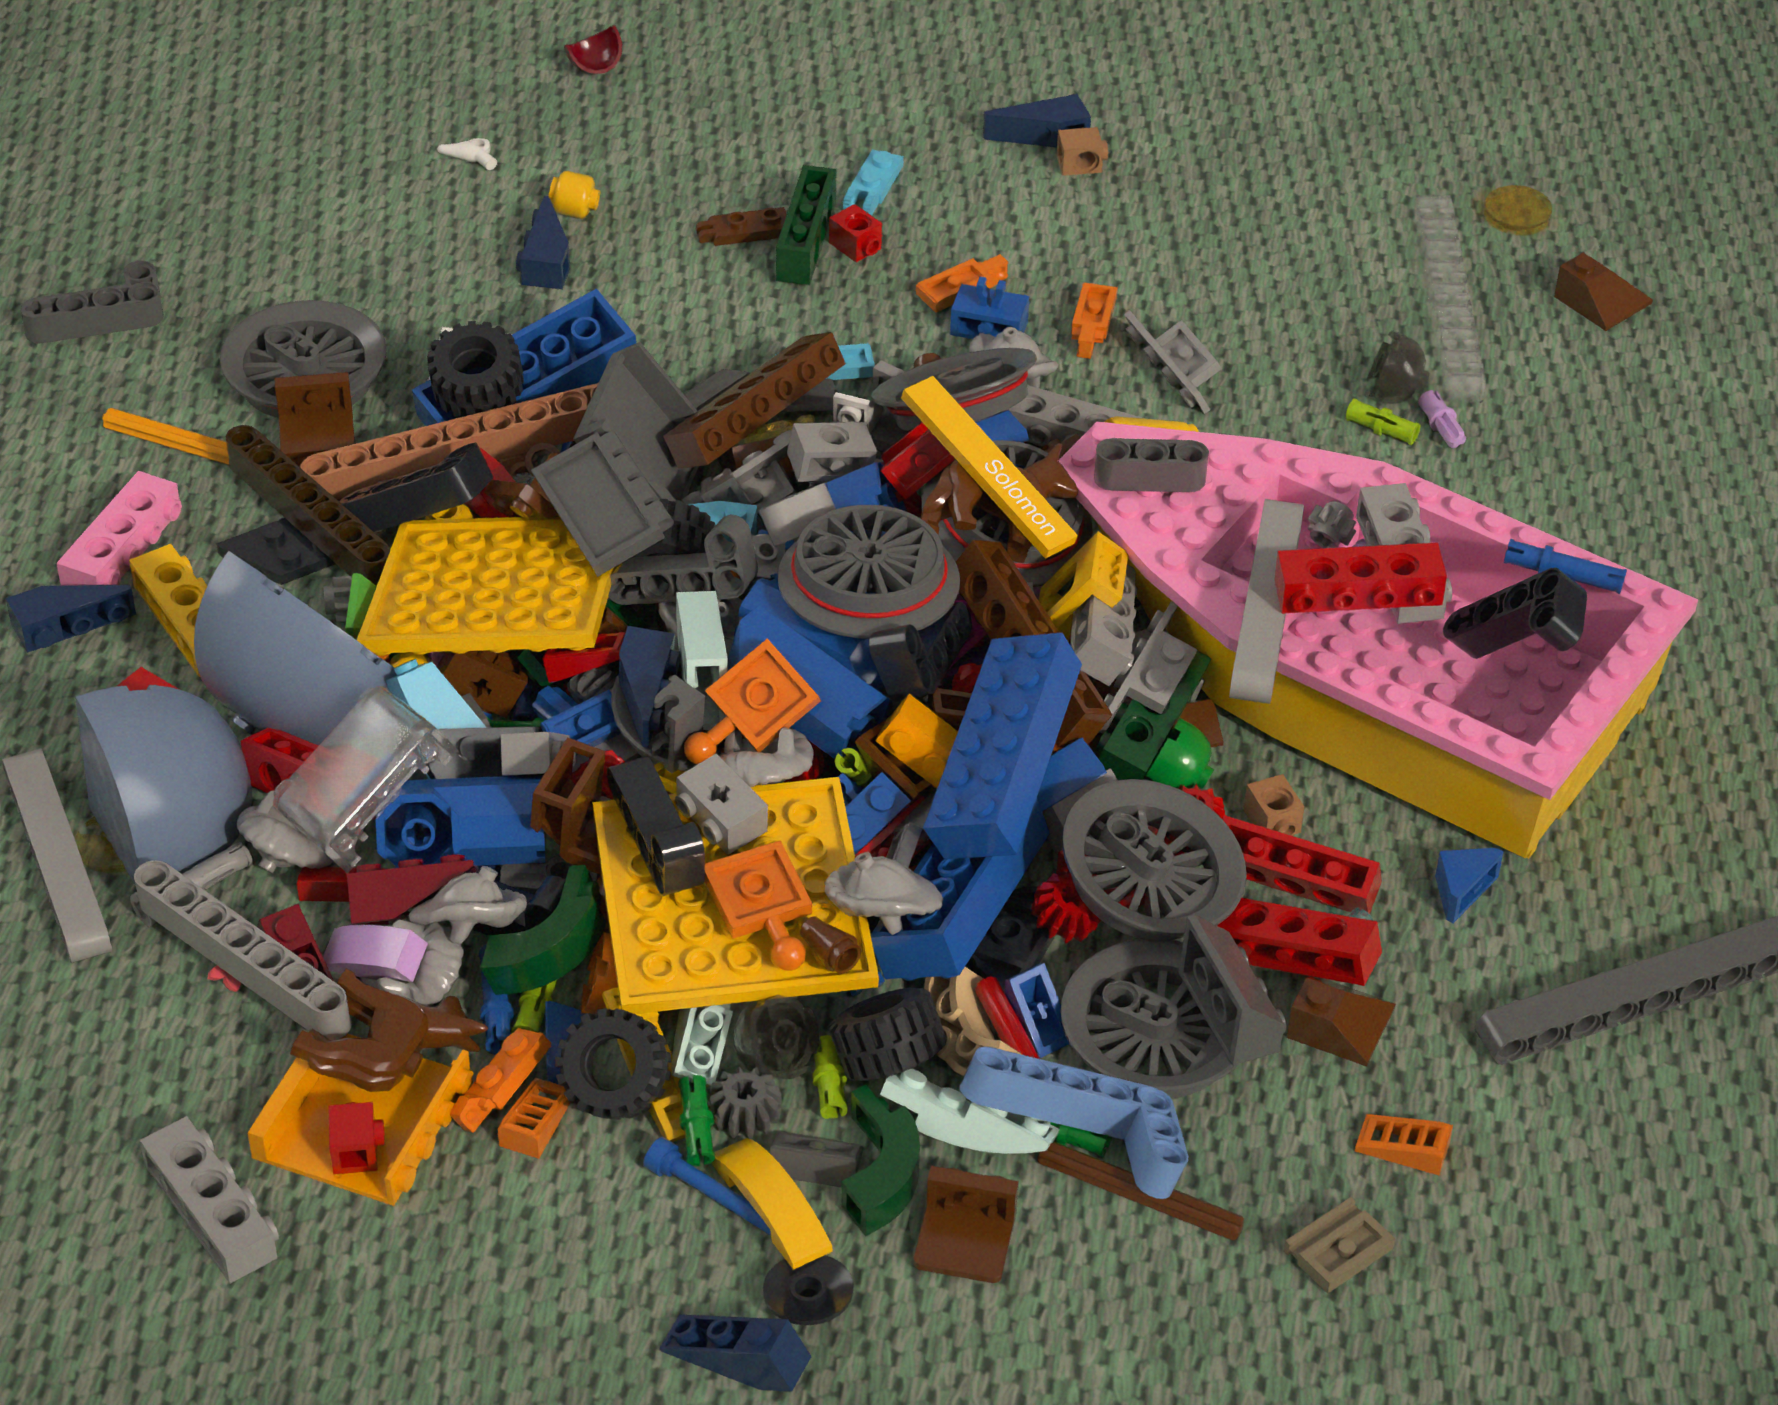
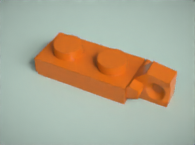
M1001 254L984 262H977L972 258L918 282L916 285V295L937 313L953 305L961 284L976 286L979 277H986V286L990 289L997 285L999 280L1008 278V261Z
M1083 282L1071 331L1072 339L1078 340L1077 357L1091 359L1094 344H1103L1104 339H1106L1117 299L1118 287Z
M517 1028L514 1033L504 1040L502 1048L491 1062L479 1071L476 1081L463 1096H459L450 1112V1116L453 1117L462 1129L474 1133L493 1108L501 1110L550 1049L551 1042L543 1033Z

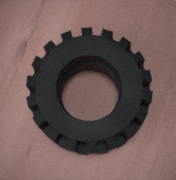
M468 321V325L461 326L460 323L454 325L453 330L450 332L444 330L440 334L441 340L433 341L431 344L432 351H429L427 355V366L434 398L437 403L441 404V408L446 413L452 411L453 417L461 418L513 405L516 403V396H521L524 377L520 353L513 336L510 333L505 334L504 328L499 325L492 328V324L483 321L482 325L476 324V321ZM476 367L489 368L479 374H463L465 371Z
M660 499L659 501L662 502L674 523L672 527L663 532L664 539L631 558L706 553L704 546L705 538L716 524L710 521L711 517L706 512H700L699 508L694 505L684 504L685 502L679 500L675 502L668 499ZM695 573L698 579L704 581L699 574ZM659 575L664 582L668 583L663 576Z
M922 988L893 990L863 1000L840 1013L828 1026L845 1076L850 1080H876L907 1071L932 1058L947 1042L930 991Z
M607 1008L598 1009L595 1014L587 1013L581 1016L582 1021L577 1025L572 1023L566 1030L570 1033L567 1039H561L558 1048H561L562 1052L561 1057H555V1066L560 1068L561 1074L556 1077L559 1085L564 1086L566 1092L563 1094L569 1101L576 1103L578 1109L596 1117L620 1120L621 1118L639 1116L638 1112L642 1110L648 1111L651 1108L652 1102L656 1097H662L665 1089L662 1088L665 1080L669 1081L671 1072L667 1071V1064L672 1061L671 1054L666 1052L665 1049L667 1042L664 1036L656 1031L658 1029L656 1026L643 1019V1017L631 1012ZM615 1038L622 1039L628 1042L634 1050L636 1056L635 1072L630 1081L622 1088L606 1090L600 1087L593 1077L592 1059L596 1050L604 1042Z

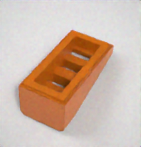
M535 1077L499 1125V1146L539 1159L571 1103L563 1094L566 1092L565 1087ZM541 1091L558 1098L555 1101L538 1094ZM533 1103L550 1107V1109L546 1110L533 1106ZM527 1113L541 1117L542 1119L539 1120L526 1115ZM521 1124L534 1127V1129L532 1130L522 1127Z
M1366 1114L1355 1146V1152L1440 1176L1450 1144L1453 1125L1439 1121ZM1375 1129L1383 1131L1380 1141L1371 1140ZM1392 1134L1400 1136L1398 1143L1389 1142ZM1408 1138L1416 1140L1415 1145L1407 1144Z

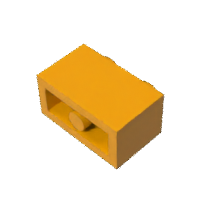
M908 694L885 721L875 741L935 788H938L958 731L911 694Z

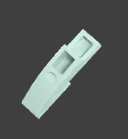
M731 1004L679 1010L672 1054V1076L680 1079L689 1076V1082L694 1083L693 1075H701L706 1079V1088L711 1089L712 1082H716L733 1011L729 1010Z
M914 1069L889 1076L880 1095L918 1113L915 1123L919 1132L949 1144L977 1151L1002 1154L1046 1151L1060 1130L1051 1125L1049 1121L971 1103L959 1091L952 1088H941L927 1081L924 1074Z

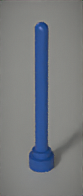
M664 1137L658 1138L651 1145L644 1158L643 1165L645 1168L658 1176L665 1174L671 1177L675 1175L771 1236L770 1228L747 1199L684 1161L683 1154L679 1152L677 1145Z

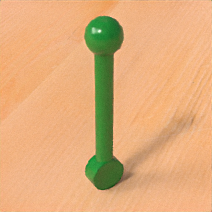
M487 717L491 728L541 727L540 724L545 721L542 718H535L533 721H492Z

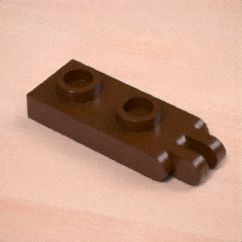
M784 207L732 212L730 214L711 216L708 221L698 222L695 229L700 243L714 242L715 246L777 239L780 237L787 214Z

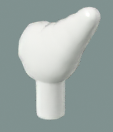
M476 138L455 144H441L437 148L439 153L446 156H452L468 162H479L487 170H493L497 165V160L489 154L490 142L487 139Z

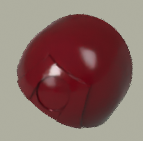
M612 25L583 40L569 45L566 44L564 49L569 61L579 70L588 74H602L613 69L619 62L622 54V40L615 25Z

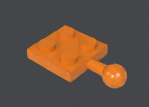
M767 638L705 690L709 698L726 717L707 733L696 732L690 735L684 744L685 756L690 762L698 765L715 755L717 751L716 745L736 729L757 752H761L779 737L780 730L783 727L790 728L821 702L820 697Z
M781 840L705 863V883L732 939L767 928L774 943L771 952L774 964L785 971L799 968L806 957L805 947L799 939L789 936L783 923L812 914V902Z

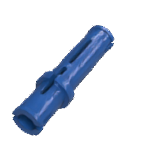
M1514 539L1509 541L1508 550L1504 558L1505 564L1535 570L1538 573L1550 568H1558L1573 581L1610 590L1617 594L1621 593L1627 569H1619L1553 551L1554 547L1548 545L1544 549L1517 542Z
M486 945L482 946L479 950L480 966L484 957ZM481 970L483 1005L480 1009V1020L488 1027V1030L485 1031L486 1050L496 1055L501 1049V1041H504L511 1034L510 1023L514 1018V1010L509 1003L508 994L495 995Z

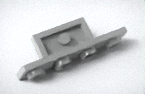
M1130 310L1124 315L1130 324L1126 331L1138 346L1141 343L1147 346L1143 351L1155 366L1160 363L1164 366L1161 372L1172 387L1177 384L1182 387L1179 393L1190 408L1197 405L1204 414L1209 412L1210 408L1197 387L1222 369L1218 361L1182 320L1157 339H1154Z
M792 430L776 437L773 441L775 445L763 453L759 450L747 456L742 461L744 465L732 472L751 503L757 505L758 513V509L798 493L780 463L781 460L788 456L787 450ZM723 473L716 476L713 480H718L720 477H722ZM695 491L681 500L686 505L705 503L700 491Z
M1173 601L1170 602L1165 613L1157 610L1147 628V631L1151 632L1152 635L1149 640L1141 637L1132 653L1136 662L1125 675L1119 674L1114 684V687L1119 689L1115 697L1109 693L1105 697L1104 702L1113 715L1099 731L1100 733L1104 734L1107 731L1116 712L1127 696L1162 714L1197 652L1196 648L1165 632L1178 607Z

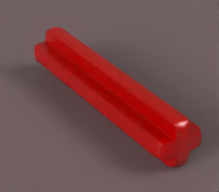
M990 976L980 980L977 983L975 992L1001 1041L1025 1056L1040 1059L997 978Z

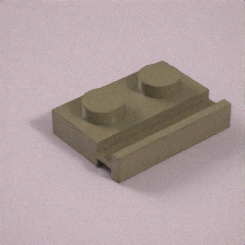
M1350 1197L1285 1240L1284 1252L1287 1255L1292 1254L1298 1260L1297 1265L1326 1293H1329L1393 1250L1395 1238L1366 1210L1361 1211L1357 1208L1355 1200Z

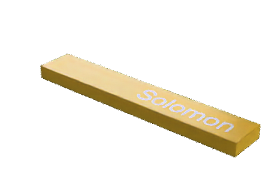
M934 376L903 390L901 399L1045 559L1075 544L1078 535Z

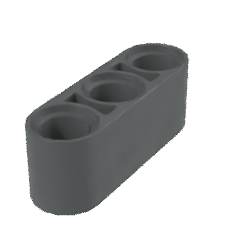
M1105 439L1096 447L1094 480L1099 487L1111 491L1196 492L1201 490L1206 483L1209 451L1203 443L1194 440Z

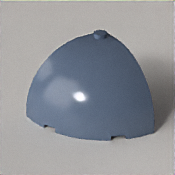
M230 551L227 552L215 570L202 597L195 625L194 651L197 668L206 688L215 699L235 713L231 721L250 734L255 728L260 731L272 728L282 730L323 748H328L348 742L368 732L396 709L386 680L397 676L393 666Z
M148 685L147 690L129 691L127 686H116L75 697L89 808L134 884L135 870L145 862L153 860L162 861L178 872L184 873L199 863L226 850L234 843L240 834L237 828L238 816L252 805V786L241 745L229 724L215 707L189 692L158 685Z

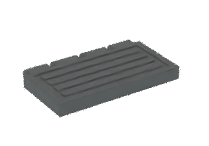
M596 432L531 470L597 577L664 539L663 532L672 527L674 523L662 502L659 501L658 496L646 478L643 477L642 472L630 454L627 453L626 448L615 432H608L601 437Z

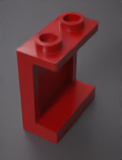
M921 422L881 455L885 463L881 468V472L906 500L953 462L955 458Z

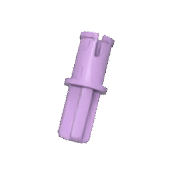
M1429 390L1423 393L1419 398L1418 404L1428 416L1429 425L1432 430H1438L1451 448H1457L1459 444H1464L1466 436L1456 421L1457 415L1453 408L1446 406L1437 391Z

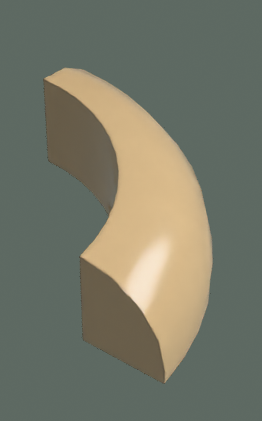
M964 967L959 976L952 978H941L940 976L926 977L924 989L930 991L947 1039L946 1045L937 1055L945 1060L953 1071L963 1077L975 1051L979 1047H992L1021 1054L1004 1042L994 1039L989 1025L988 1014L975 992L977 983L983 978Z

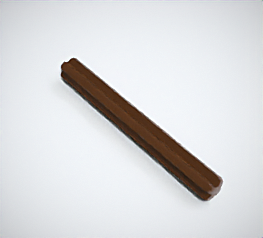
M1053 1141L1046 1151L1038 1153V1162L1044 1166L1232 1241L1237 1240L1242 1232L1244 1218L1241 1215L1175 1189L1169 1198L1158 1199L1151 1197L1137 1187L1132 1172Z

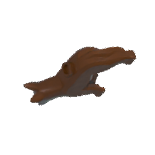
M1062 443L1055 445L1044 459L1024 469L1016 467L1046 501L1049 497L1075 498L1078 495L1075 481L1058 461ZM957 460L953 461L950 466L945 468L938 485L928 496L922 510L921 519L929 524L937 534H939L940 530L939 522L950 517L953 519L955 529L975 530L977 519L972 516V509L975 505H978L985 512L1008 522L1006 551L1012 561L1024 563L1032 543Z
M346 968L338 979L337 984L345 990L349 1015L369 1026L367 1038H346L331 1041L314 1029H311L309 1032L302 1030L294 1041L290 1054L308 1061L309 1067L318 1074L352 1082L357 1087L369 1092L390 1091L401 1082L405 1075L410 1078L414 1077L423 1059V1054L420 1053L423 1048L453 1046L461 1050L479 1052L481 1051L480 1047L469 1036L483 1033L488 1030V1027L483 1023L468 1019L456 996H447L437 1007L426 1006L407 997L366 985L356 978L355 972Z

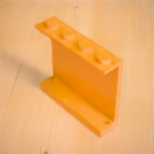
M347 1033L344 1037H342V1038H340V1039L360 1038V1037H357V1036H354V1035H351V1034H348V1033ZM462 1050L456 1060L453 1059L451 1067L423 1058L413 1078L405 1075L401 1082L390 1091L369 1092L357 1087L352 1082L318 1074L309 1067L308 1061L296 1057L248 1131L252 1159L394 1206L402 1191L407 1193L411 1189L416 1176V1168L421 1160H427L431 1156L436 1142V1135L440 1128L447 1127L453 1118L450 1116V1112L459 1096L464 1095L472 1086L474 1072L470 1070L469 1052ZM350 1102H373L375 1119H383L385 1130V1145L377 1146L378 1171L333 1174L329 1149V1105H341Z

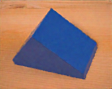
M1498 848L1439 852L1435 878L1446 920L1454 923L1499 877L1503 851Z
M1040 963L1006 979L1005 995L1039 1058L1068 1045L1069 1042L1062 1026L1061 1004L1045 963Z

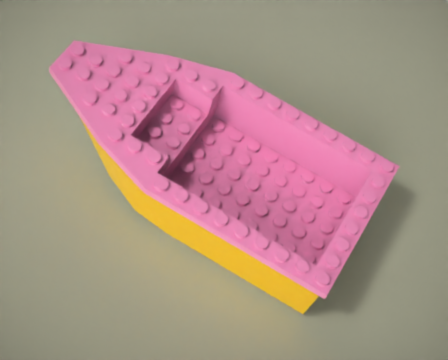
M1096 422L1058 460L1075 481L1078 489L1076 499L1090 513L1101 534L1126 550L1128 554L1127 565L1133 567L1136 571L1135 586L1138 588L1136 596L1150 621L1157 610L1165 613L1171 601L1178 605L1166 630L1173 637L1211 658L1203 676L1205 682L1201 689L1216 705L1283 743L1523 858L1529 859L1532 856L1540 838L1555 819H1560L1615 747L1620 734L1635 714H1640L1644 709L1649 695L1657 685L1674 638L1694 614L1698 603L1696 598L1382 461L1264 438ZM1111 438L1194 440L1201 442L1209 451L1205 486L1196 492L1105 490L1099 487L1094 480L1096 447L1101 441ZM1406 483L1411 497L1416 498L1418 501L1422 524H1427L1429 528L1430 543L1438 542L1447 578L1451 582L1452 600L1446 603L1444 619L1397 624L1391 608L1286 613L1271 703L1229 698L1233 667L1265 499L1304 504L1297 550L1322 548L1311 539V531L1308 530L1310 522L1307 519L1316 505L1324 508L1326 503L1331 501L1346 505L1354 514L1353 520L1357 522L1354 526L1356 533L1348 546L1340 543L1338 548L1352 547L1358 540L1364 539L1356 518L1360 488ZM1510 539L1544 549L1546 545L1552 546L1555 552L1619 569H1627L1620 594L1576 582L1587 592L1584 628L1579 641L1566 651L1557 650L1538 634H1534L1475 659L1445 638L1443 628L1449 616L1458 609L1538 574V571L1504 563Z

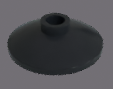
M827 1255L794 1270L783 1259L770 1269L763 1283L764 1301L769 1310L778 1318L788 1319L790 1323L796 1325H817L836 1318L847 1309L854 1293L853 1279L849 1270L841 1262Z

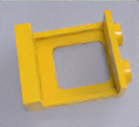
M1099 531L1040 589V604L1059 633L1063 632L1068 642L1073 612L1091 595H1094L1111 608L1123 596L1128 554L1126 550ZM1075 575L1071 589L1063 597L1060 596L1057 592Z

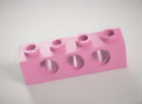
M138 471L56 563L61 586L119 585L121 578L130 569L129 560L142 555L151 544H155L159 540L161 532L170 521H175L179 517L182 504L179 500L177 483Z

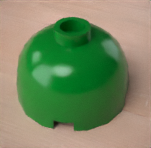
M1179 718L1144 780L1159 782L1177 789L1181 784L1190 789L1197 783L1198 787L1203 790L1214 771L1213 768L1208 766L1212 751L1210 742L1204 733L1194 725Z

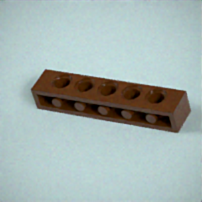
M827 332L802 336L665 434L664 439L678 469L710 464L844 366L846 363L833 333Z
M972 540L956 561L960 575L958 593L966 600L974 613L975 620L983 627L990 640L1059 633L1001 542ZM1081 670L1056 739L1058 746H1066L1080 737L1088 745L1113 715L1087 674Z

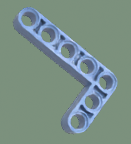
M985 1046L979 1047L975 1051L960 1084L961 1093L973 1103L1124 1139L1135 1183L1142 1192L1158 1199L1169 1198L1188 1162V1153L1174 1103L1165 1092L1155 1087Z

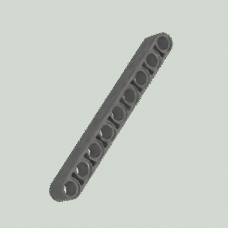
M1778 916L1487 1011L1477 1020L1474 1026L1475 1032L1498 1064L1509 1063L1507 1059H1510L1512 1062L1545 1051V1046L1551 1049L1581 1039V1034L1587 1037L1619 1026L1617 1022L1623 1025L1656 1014L1654 1010H1657L1659 1013L1692 1002L1690 998H1693L1695 1001L1728 990L1726 986H1729L1731 989L1763 978L1762 974L1766 977L1778 973Z

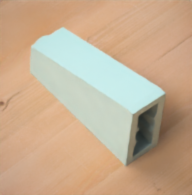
M716 591L676 592L677 637L679 651L681 652V678L684 682L705 695L703 730H710L726 717L705 692L708 687L727 672V653Z

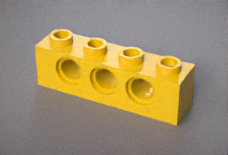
M172 544L130 559L129 563L134 587L200 677L195 659L194 634L198 610L207 588L205 581L201 577H195L188 558L185 555L180 556Z

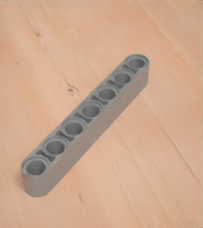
M1265 499L1229 698L1271 703L1286 613H1281L1274 581L1277 551L1298 549L1304 504Z
M42 749L2 759L8 785L11 787L10 791L17 811L20 813L19 817L27 840L30 841L29 845L37 868L40 870L39 874L47 897H49V903L57 926L59 925L60 927L59 931L67 954L70 956V963L112 952L109 934Z
M156 860L148 861L141 864L135 870L134 880L140 907L149 917L306 1030L314 1029L331 1041L344 1037L350 1031L351 1021L346 993L337 983L167 863Z

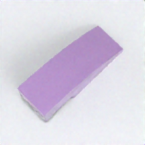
M349 925L334 929L323 958L329 971L343 973L347 968L355 972L357 977L373 980L393 978L413 982L428 943L408 929L378 925Z

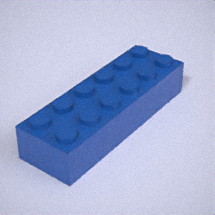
M597 288L512 334L515 344L518 345L524 377L523 391L521 396H516L515 404L597 384L604 373L611 355L636 344V335ZM476 367L465 371L463 374H479L489 368ZM430 380L412 389L417 416L425 426L457 419L453 417L452 411L446 413L441 408V404L436 402Z
M1063 632L991 640L923 827L944 859L1017 855L1082 666Z
M1037 798L1017 855L944 859L937 847L932 843L913 872L936 886L943 898L942 907L931 914H906L900 916L902 929L894 935L888 932L880 920L871 933V940L885 979L903 978L905 980H914L920 977L939 976L941 978H952L961 974L1050 834Z

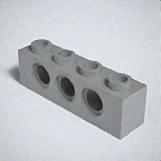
M1027 385V396L1015 406L1007 409L1027 430L1029 440L1026 442L1033 443L1036 446H1045L1057 438L1062 442L1077 433L1081 438L1096 422H1104L1111 417L1142 418Z
M1406 483L1360 488L1356 518L1367 546L1430 543L1429 528L1427 524H1422L1418 501L1416 498L1411 497ZM1447 578L1443 605L1391 608L1397 624L1444 619L1446 603L1452 600L1451 582Z
M1129 565L1126 568L1122 599L1113 608L1094 595H1091L1073 612L1070 645L1082 663L1080 670L1108 686L1119 674L1125 675L1134 660V655L1132 654V643L1135 638L1133 620L1136 616L1134 599L1138 588L1135 586L1136 571Z
M186 1116L140 1140L145 1167L229 1283L278 1258L275 1241L279 1239V1234L276 1226L268 1215L261 1217L257 1212V1204L252 1193L246 1186L240 1188L237 1185L230 1163L225 1157L218 1159L214 1153L213 1143L203 1128L197 1130Z

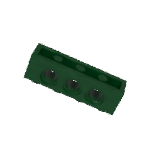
M808 165L802 166L776 246V281L804 285L811 284L829 226V217L832 216L836 204V169Z
M1199 651L1196 652L1194 659L1162 714L1132 699L1129 705L1122 702L1111 722L1116 725L1113 733L1105 731L1095 748V752L1100 754L1099 760L1106 770L1111 768L1117 780H1144L1202 680L1211 661L1210 657Z

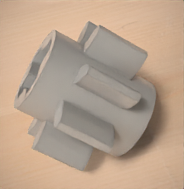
M1336 501L1326 503L1324 508L1316 505L1307 519L1310 522L1308 530L1311 531V539L1322 548H1338L1340 543L1348 546L1356 533L1354 526L1357 522L1353 520V512L1346 505Z
M351 576L333 577V586H323L325 615L336 614V622H346L352 582Z

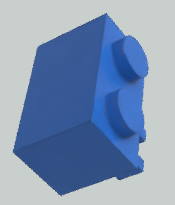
M979 277L976 286L961 284L951 308L950 335L974 339L980 333L996 337L997 334L1003 332L1008 327H1014L1024 333L1028 323L1029 296L1004 292L1006 281L999 280L996 290L989 289L986 286V277Z
M883 772L859 794L855 793L852 782L844 773L838 776L841 786L845 790V797L850 801L848 804L844 800L854 854L858 853L910 806L911 800Z

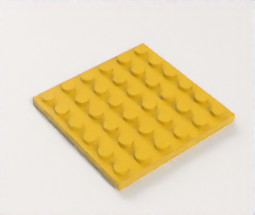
M560 517L438 519L405 522L400 524L357 641L378 656L407 652L423 655L429 652L444 651L462 654L468 651L482 650L500 653L507 650L520 649L539 652L558 648H568L574 651L594 648L611 588L610 575L616 569V566L597 577Z
M839 777L755 785L751 787L768 805L767 832L729 855L717 844H711L691 817L686 818L681 814L675 803L677 794H668L683 825L694 822L698 827L705 850V863L781 840L812 902V914L783 923L789 936L799 939L806 950L803 964L792 971L782 970L774 964L771 956L774 943L767 928L732 939L705 881L702 885L662 896L616 801L592 802L621 1010L640 1014L878 987L879 975L867 917L849 916L843 913L831 902L825 893L824 883L833 871H837L840 866H847L855 860ZM816 916L823 922L856 937L861 948V956L857 964L850 971L839 974L836 971L830 972L825 968L807 941L800 936V929L807 919Z

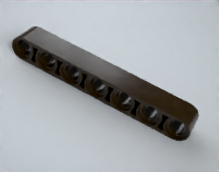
M239 425L231 428L226 434V444L232 471L349 576L352 577L353 573L361 574L377 586L390 552V547L256 428L248 425Z

